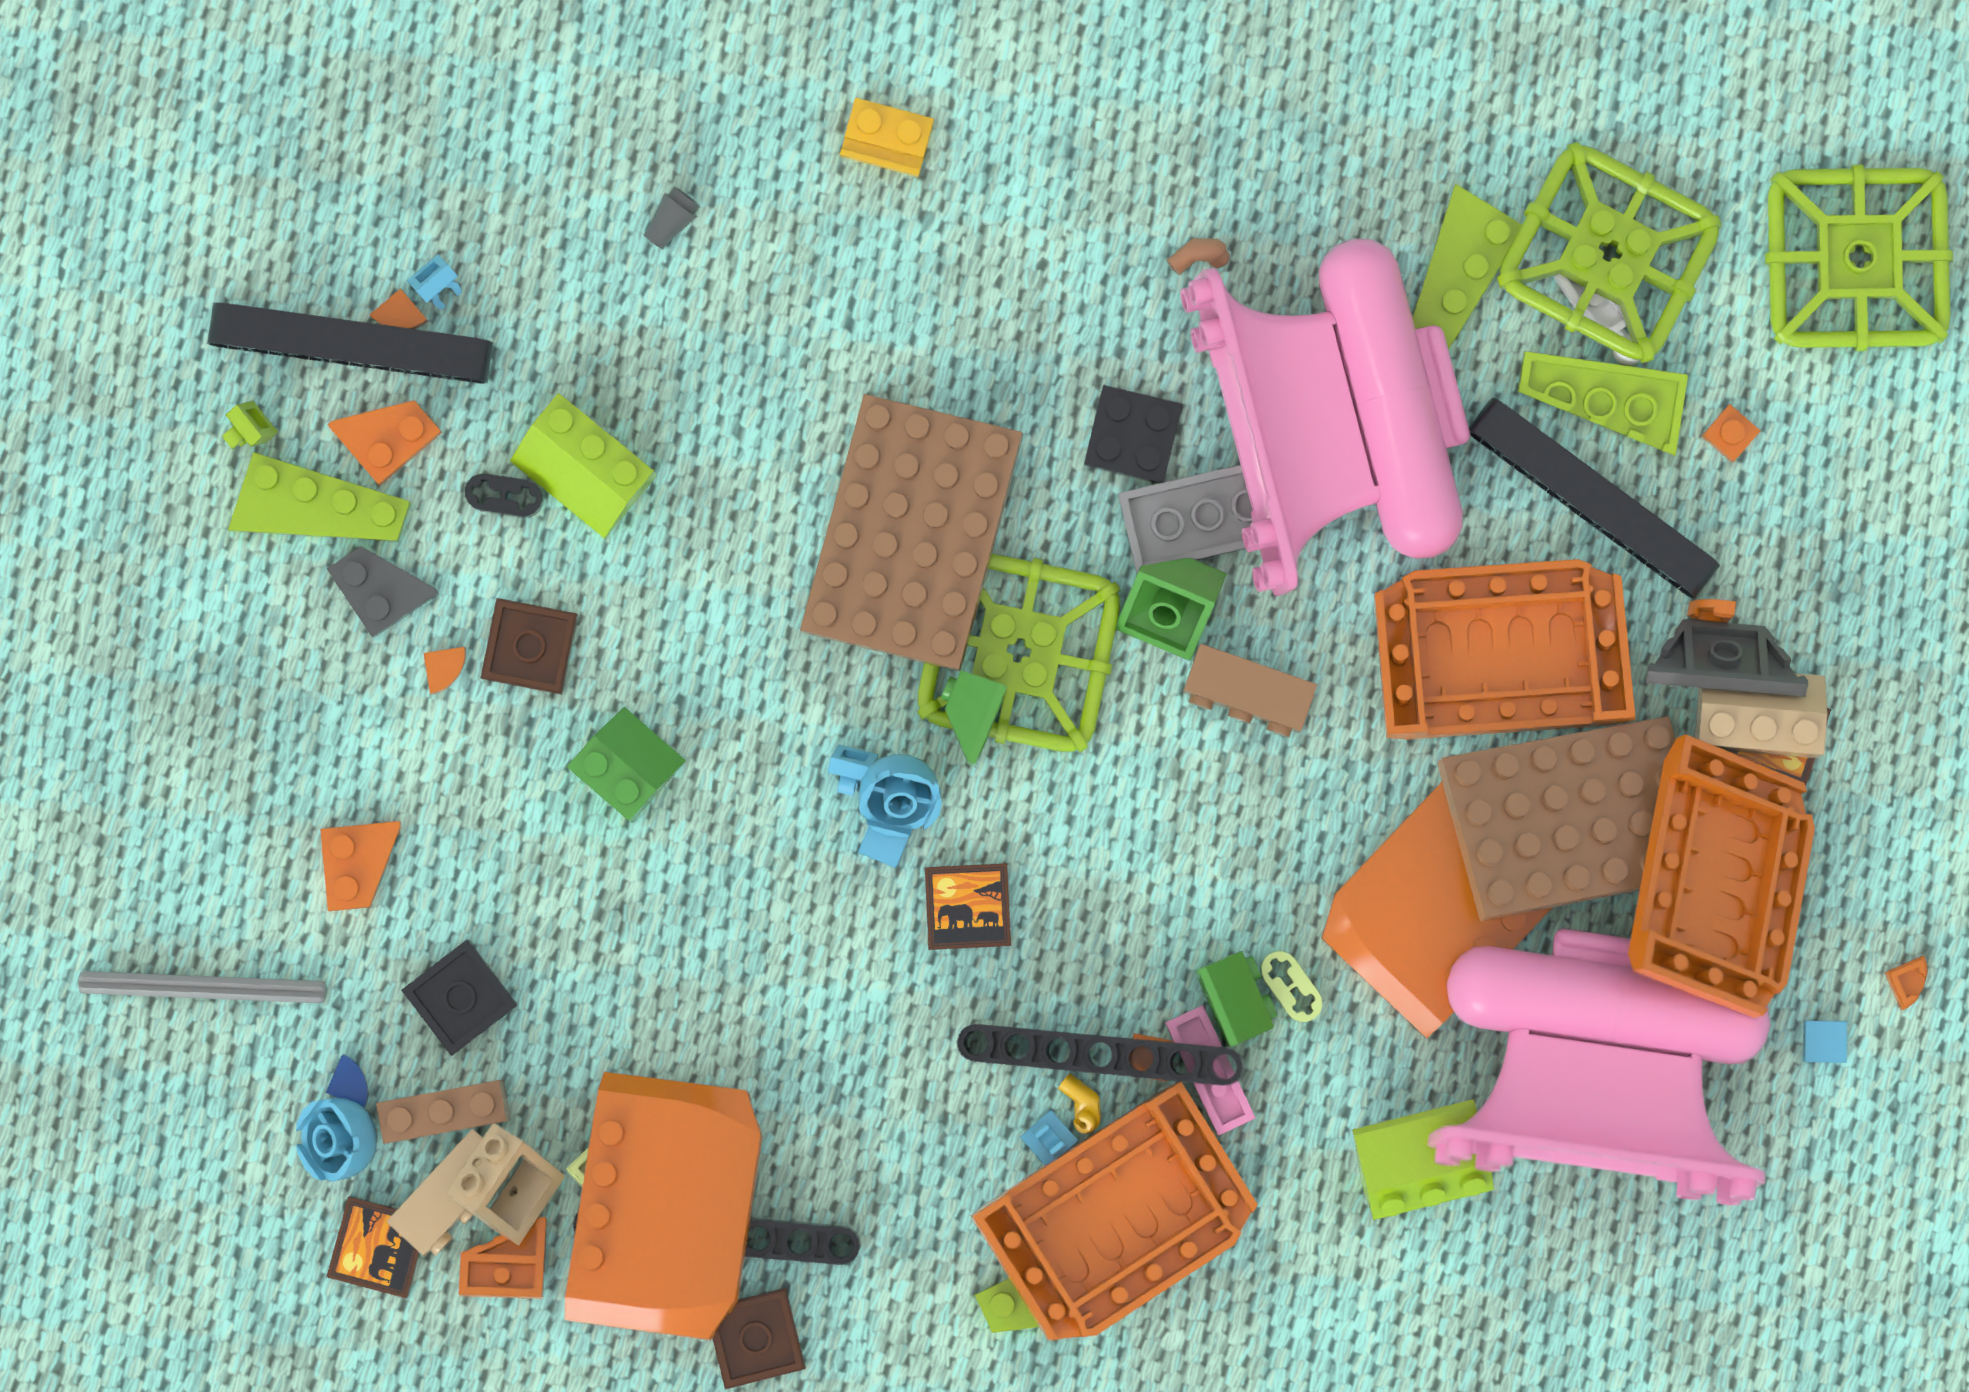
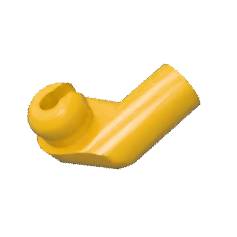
M1069 1072L1057 1089L1074 1101L1075 1119L1073 1124L1075 1129L1082 1134H1088L1098 1128L1101 1121L1100 1097L1097 1092Z

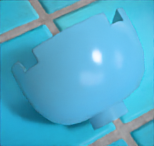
M908 754L884 756L874 762L861 779L858 796L859 810L861 815L867 819V825L878 833L892 837L910 836L911 830L918 829L923 826L924 830L927 829L940 815L942 797L935 772L919 758Z
M330 1098L312 1101L302 1110L296 1125V1131L302 1130V1144H297L296 1147L304 1168L313 1178L320 1181L329 1180L330 1182L349 1179L358 1175L370 1164L376 1152L377 1133L370 1114L362 1105L346 1098Z

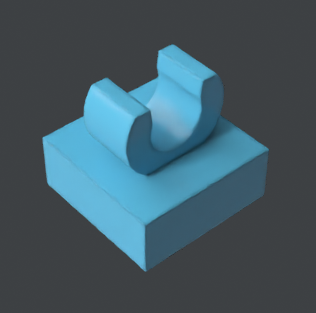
M438 254L407 280L426 303L431 301L441 310L446 307L439 299L441 290L449 287L458 296L462 293L460 286L454 280L458 276Z
M838 745L830 758L828 773L840 775L837 792L853 796L866 771L877 761L878 754Z
M1051 1109L1020 1136L1044 1165L1068 1151L1078 1142L1076 1137Z

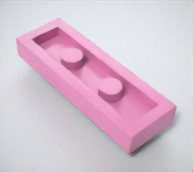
M1203 1005L1165 1022L1174 1043L1222 1047ZM1182 1050L1179 1054L1188 1073H1190L1194 1069L1195 1059L1190 1052ZM1226 1054L1219 1056L1215 1060L1214 1070L1219 1077L1228 1079L1234 1075L1233 1068ZM1239 1081L1231 1085L1193 1083L1218 1136L1255 1119V1115Z

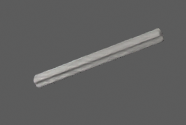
M93 971L80 972L78 980L79 992L86 994L323 1003L326 998V984L323 981Z

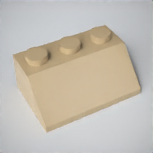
M1795 673L1797 677L1804 675L1808 680L1806 697L1698 688L1695 738L1726 751L1820 758L1824 755L1827 725L1825 676Z

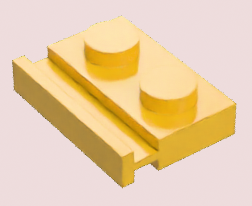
M855 98L840 157L919 178L934 118Z

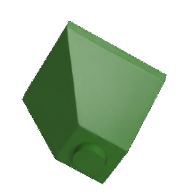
M1192 558L1140 566L1117 621L1116 630L1190 661L1227 573Z
M961 670L958 678L949 677L941 699L947 701L945 711L967 764L976 768L1006 695L1007 686Z

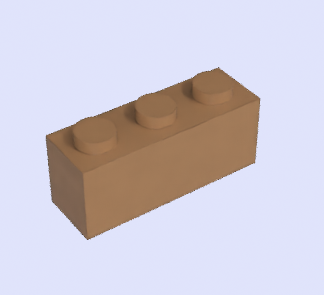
M1200 643L1182 693L1190 695L1188 702L1193 705L1212 710L1213 704L1229 709L1228 717L1251 724L1252 718L1268 722L1266 730L1290 737L1292 731L1296 733L1302 731L1318 684Z
M504 1079L376 1103L383 1144L511 1120Z

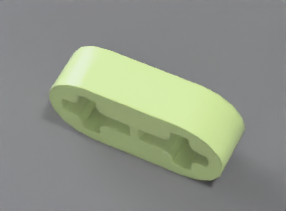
M1275 951L1268 954L1262 961L1260 973L1263 981L1283 1009L1293 1020L1299 1022H1309L1315 1019L1322 1009V998L1298 962L1289 953L1284 951ZM1276 958L1278 962H1284L1285 960L1289 962L1290 967L1286 970V973L1293 982L1289 986H1286L1279 977L1270 978L1268 973L1272 970L1270 962ZM1295 986L1301 995L1308 996L1311 994L1314 998V1001L1310 1004L1313 1011L1308 1015L1304 1011L1296 1013L1292 1008L1296 1004V999L1290 990Z

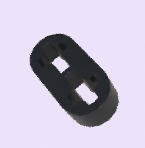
M477 474L467 482L465 487L467 502L475 510L481 512L530 518L541 510L544 503L541 489L534 482L526 479L492 474ZM482 482H489L488 485L491 490L502 492L501 499L488 497L485 504H480L479 498L473 494L474 488H481ZM523 488H529L530 495L536 497V501L534 504L529 503L526 510H520L518 502L507 500L508 493L521 494Z

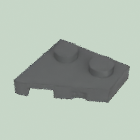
M362 546L327 568L373 638L439 595L436 588Z

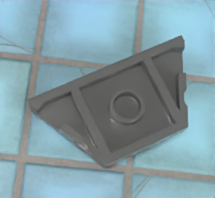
M1683 619L1676 628L1674 637L1668 639L1662 647L1660 657L1655 664L1650 663L1646 674V683L1702 689L1709 688L1806 697L1808 688L1807 678L1804 675L1797 677L1790 668L1791 658L1784 649L1776 645L1775 638L1766 626Z

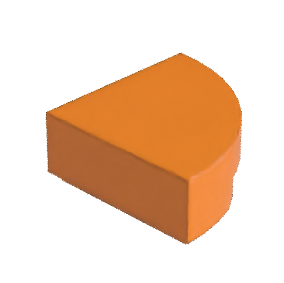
M401 288L369 314L378 324L416 329L428 322Z
M1719 599L1693 600L1689 602L1687 617L1701 621L1728 623L1734 616L1736 601Z
M466 647L424 653L431 695L446 690L458 678L465 665Z
M1924 956L1884 972L1901 1010L1915 1003L1924 988L1928 972Z

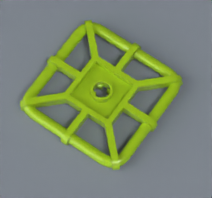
M1579 142L1567 145L1566 150L1556 159L1535 201L1527 205L1524 211L1526 218L1502 262L1500 275L1497 277L1501 289H1506L1515 299L1565 324V330L1574 333L1576 330L1625 357L1645 363L1652 361L1654 355L1664 346L1686 301L1693 299L1696 293L1694 286L1717 243L1722 223L1718 215H1713L1705 206L1654 180L1655 175L1648 171L1642 174L1595 148L1581 145ZM1585 163L1636 189L1624 214L1598 201ZM1570 168L1585 206V211L1576 227L1549 212V208ZM1647 194L1697 222L1657 232L1633 218ZM1540 226L1569 241L1559 260L1523 270L1517 269ZM1701 236L1680 279H1674L1650 266L1659 247ZM1601 245L1606 247L1608 245L1614 246L1619 254V259L1613 257L1610 262L1602 259L1604 252L1599 247ZM1560 274L1585 287L1574 310L1524 284ZM1642 280L1671 295L1649 338L1646 337L1633 300V296ZM1594 293L1620 306L1631 340L1583 316Z
M1852 164L1851 168L1793 169L1783 173L1776 172L1770 178L1771 185L1768 193L1769 252L1765 253V265H1769L1770 321L1772 330L1776 335L1773 339L1780 345L1785 343L1788 346L1798 348L1854 347L1855 351H1867V347H1923L1936 342L1941 344L1948 337L1947 330L1950 323L1949 263L1953 262V251L1949 250L1948 195L1946 186L1942 181L1944 176L1938 170L1934 173L1923 168H1864L1863 164ZM1865 184H1922L1894 215H1865ZM1795 185H1851L1852 215H1826ZM1931 193L1933 250H1902L1901 222ZM1784 195L1817 225V251H1785ZM1856 246L1862 247L1864 254H1870V261L1864 262L1863 268L1856 267L1855 262L1849 259V254L1855 252ZM1902 263H1933L1934 318L1903 289ZM1817 264L1818 293L1787 323L1785 265ZM1826 299H1854V331H1796ZM1867 299H1894L1924 330L1868 331Z
M992 553L988 569L1029 577L1022 609L995 604L983 587L980 603L985 609L980 637L970 635L968 646L977 648L972 674L1007 686L999 722L994 721L988 737L995 738V743L1005 744V741H1011L1059 752H1074L1078 750L1081 753L1089 748L1087 743L1091 740L1096 728L1106 675H1111L1113 665L1109 664L1120 612V596L1118 592L1121 589L1116 581L1111 583L1108 579L1096 574L1043 564V559L1033 557L1032 561ZM1039 580L1098 592L1062 617L1033 612ZM1104 602L1093 660L1060 654L1066 626ZM1017 639L1024 640L1025 647L1031 649L1030 657H1022L1021 663L1014 662L1013 654L1007 652L1008 645H1015ZM924 663L918 689L919 710L917 713L922 720L927 719L930 723L939 727L953 729L946 711L941 710V708L947 705V701L942 700L941 696L934 699L940 667ZM1058 665L1090 671L1078 730L1053 694ZM1015 693L1043 698L1068 736L1010 725Z

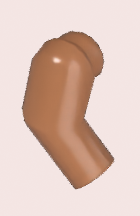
M1193 238L1166 261L1177 275H1181L1196 261L1209 262L1214 268H1222L1229 262L1230 254L1226 250L1225 243L1219 239Z

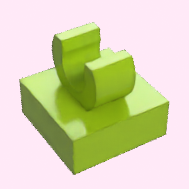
M254 401L235 405L226 414V417L234 426L225 432L222 438L231 449L238 445L242 447L246 443L252 447L267 443L278 431Z

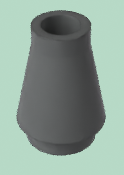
M674 186L669 194L664 193L653 219L643 235L653 244L664 249L668 242L698 217L695 213L700 208V205Z

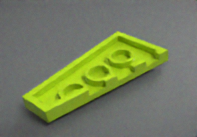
M1456 183L1412 316L1415 329L1432 325L1442 328L1448 350L1502 265L1511 244L1522 226L1521 223Z
M1524 351L1518 392L1676 456L1688 374Z
M253 452L228 531L399 542L411 502Z

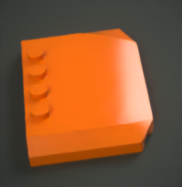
M1573 559L1415 570L1385 590L1382 589L1376 592L1374 595L1386 738L1403 740L1609 726L1634 721L1635 707L1622 576L1615 573L1612 575L1591 567L1592 564Z
M1687 734L1676 738L1663 763L1629 944L1628 957L1634 972L1753 1018L1765 1015L1768 1011V1008L1765 1007L1775 994L1782 992L1788 983L1815 831L1812 814H1806L1802 793L1807 792L1804 782Z
M1441 781L1334 894L1321 939L1425 1038H1428L1454 1012L1449 1004L1447 982L1452 966L1460 955L1473 947L1482 946L1513 950L1552 908L1480 921Z
M604 1072L597 1093L565 1293V1320L712 1340L716 1334V1329L738 1302L763 1139L760 1125L757 1122L751 1104L752 1100L747 1090Z
M1178 1081L1151 1096L1001 1193L970 1216L1045 1337L1051 1341L1098 1335L1231 1248L1237 1242L1242 1233L1240 1231L1258 1204L1183 1083Z

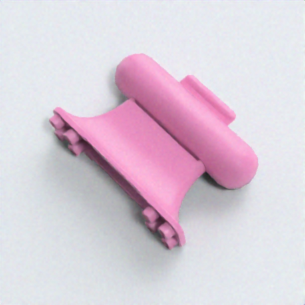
M1349 239L1335 245L1324 256L1319 268V287L1326 312L1295 316L1275 315L1248 308L1239 303L1227 291L1216 268L1202 270L1193 281H1189V287L1181 289L1180 296L1184 311L1186 313L1198 311L1200 315L1199 327L1191 329L1192 345L1196 353L1209 350L1212 366L1216 368L1252 507L1250 513L1253 522L1250 527L1242 528V538L1247 552L1256 550L1261 552L1263 563H1261L1260 567L1252 569L1253 582L1258 592L1271 590L1275 596H1281L1296 589L1298 586L1297 561L1306 543L1330 522L1347 513L1372 504H1376L1383 534L1393 549L1403 555L1416 559L1433 558L1446 552L1457 541L1463 525V510L1446 448L1465 444L1469 440L1470 431L1442 328L1436 325L1415 329L1399 264L1388 247L1373 239Z
M1560 929L1554 935L1552 955L1492 946L1473 947L1461 954L1452 966L1447 982L1449 1004L1458 1018L1476 1028L1509 1032L1507 1049L1498 1080L1489 1098L1480 1110L1463 1124L1441 1127L1429 1134L1428 1146L1436 1148L1435 1163L1458 1166L1460 1165V1160H1471L1472 1154H1476L1475 1169L1496 1172L1500 1171L1501 1166H1512L1513 1157L1651 1176L1655 1177L1656 1180L1676 1182V1197L1681 1199L1699 1200L1702 1194H1715V1188H1717L1716 1203L1741 1205L1742 1200H1755L1756 1187L1765 1183V1172L1736 1160L1717 1140L1705 1109L1702 1062L1742 1064L1754 1058L1764 1046L1771 1027L1769 1009L1764 1016L1753 1018L1634 972L1628 957L1631 938Z

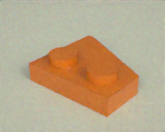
M415 400L333 420L327 424L379 486L442 434L441 430Z
M401 821L320 829L328 911L370 908L372 906L379 882L389 862L391 851L397 836L400 834L402 828Z
M537 1218L520 1245L515 1244L503 1235H499L488 1243L477 1245L462 1252L460 1259L459 1296L543 1299L547 1218Z

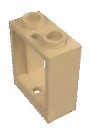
M493 1123L446 1194L487 1226L515 1244L520 1245L565 1178V1175L525 1142ZM521 1156L524 1159L492 1208L488 1209L486 1207ZM481 1160V1165L475 1168V1163Z

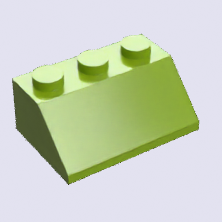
M557 393L533 422L510 459L512 464L604 539L657 477L653 469L560 393Z
M1474 1099L1352 1129L1361 1182L1373 1220L1396 1216L1400 1213L1428 1206H1436L1440 1203L1468 1196H1476L1480 1193L1494 1190L1492 1172L1475 1169L1476 1154H1472L1471 1160H1460V1165L1458 1166L1440 1165L1435 1163L1436 1148L1428 1146V1137L1431 1132L1441 1127L1463 1124L1477 1113Z

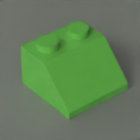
M623 707L589 740L567 765V768L623 817L633 823L683 766L686 760L629 710Z
M1239 951L1194 970L1227 1047H1233L1275 1028L1271 1019L1278 1017L1269 994L1261 996L1255 981L1261 979V974L1253 956L1245 958L1243 952Z

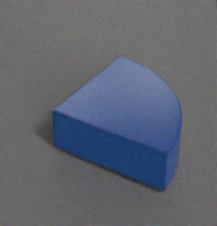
M342 1054L326 1093L337 1098H346L366 1108L369 1091L365 1075L352 1058Z

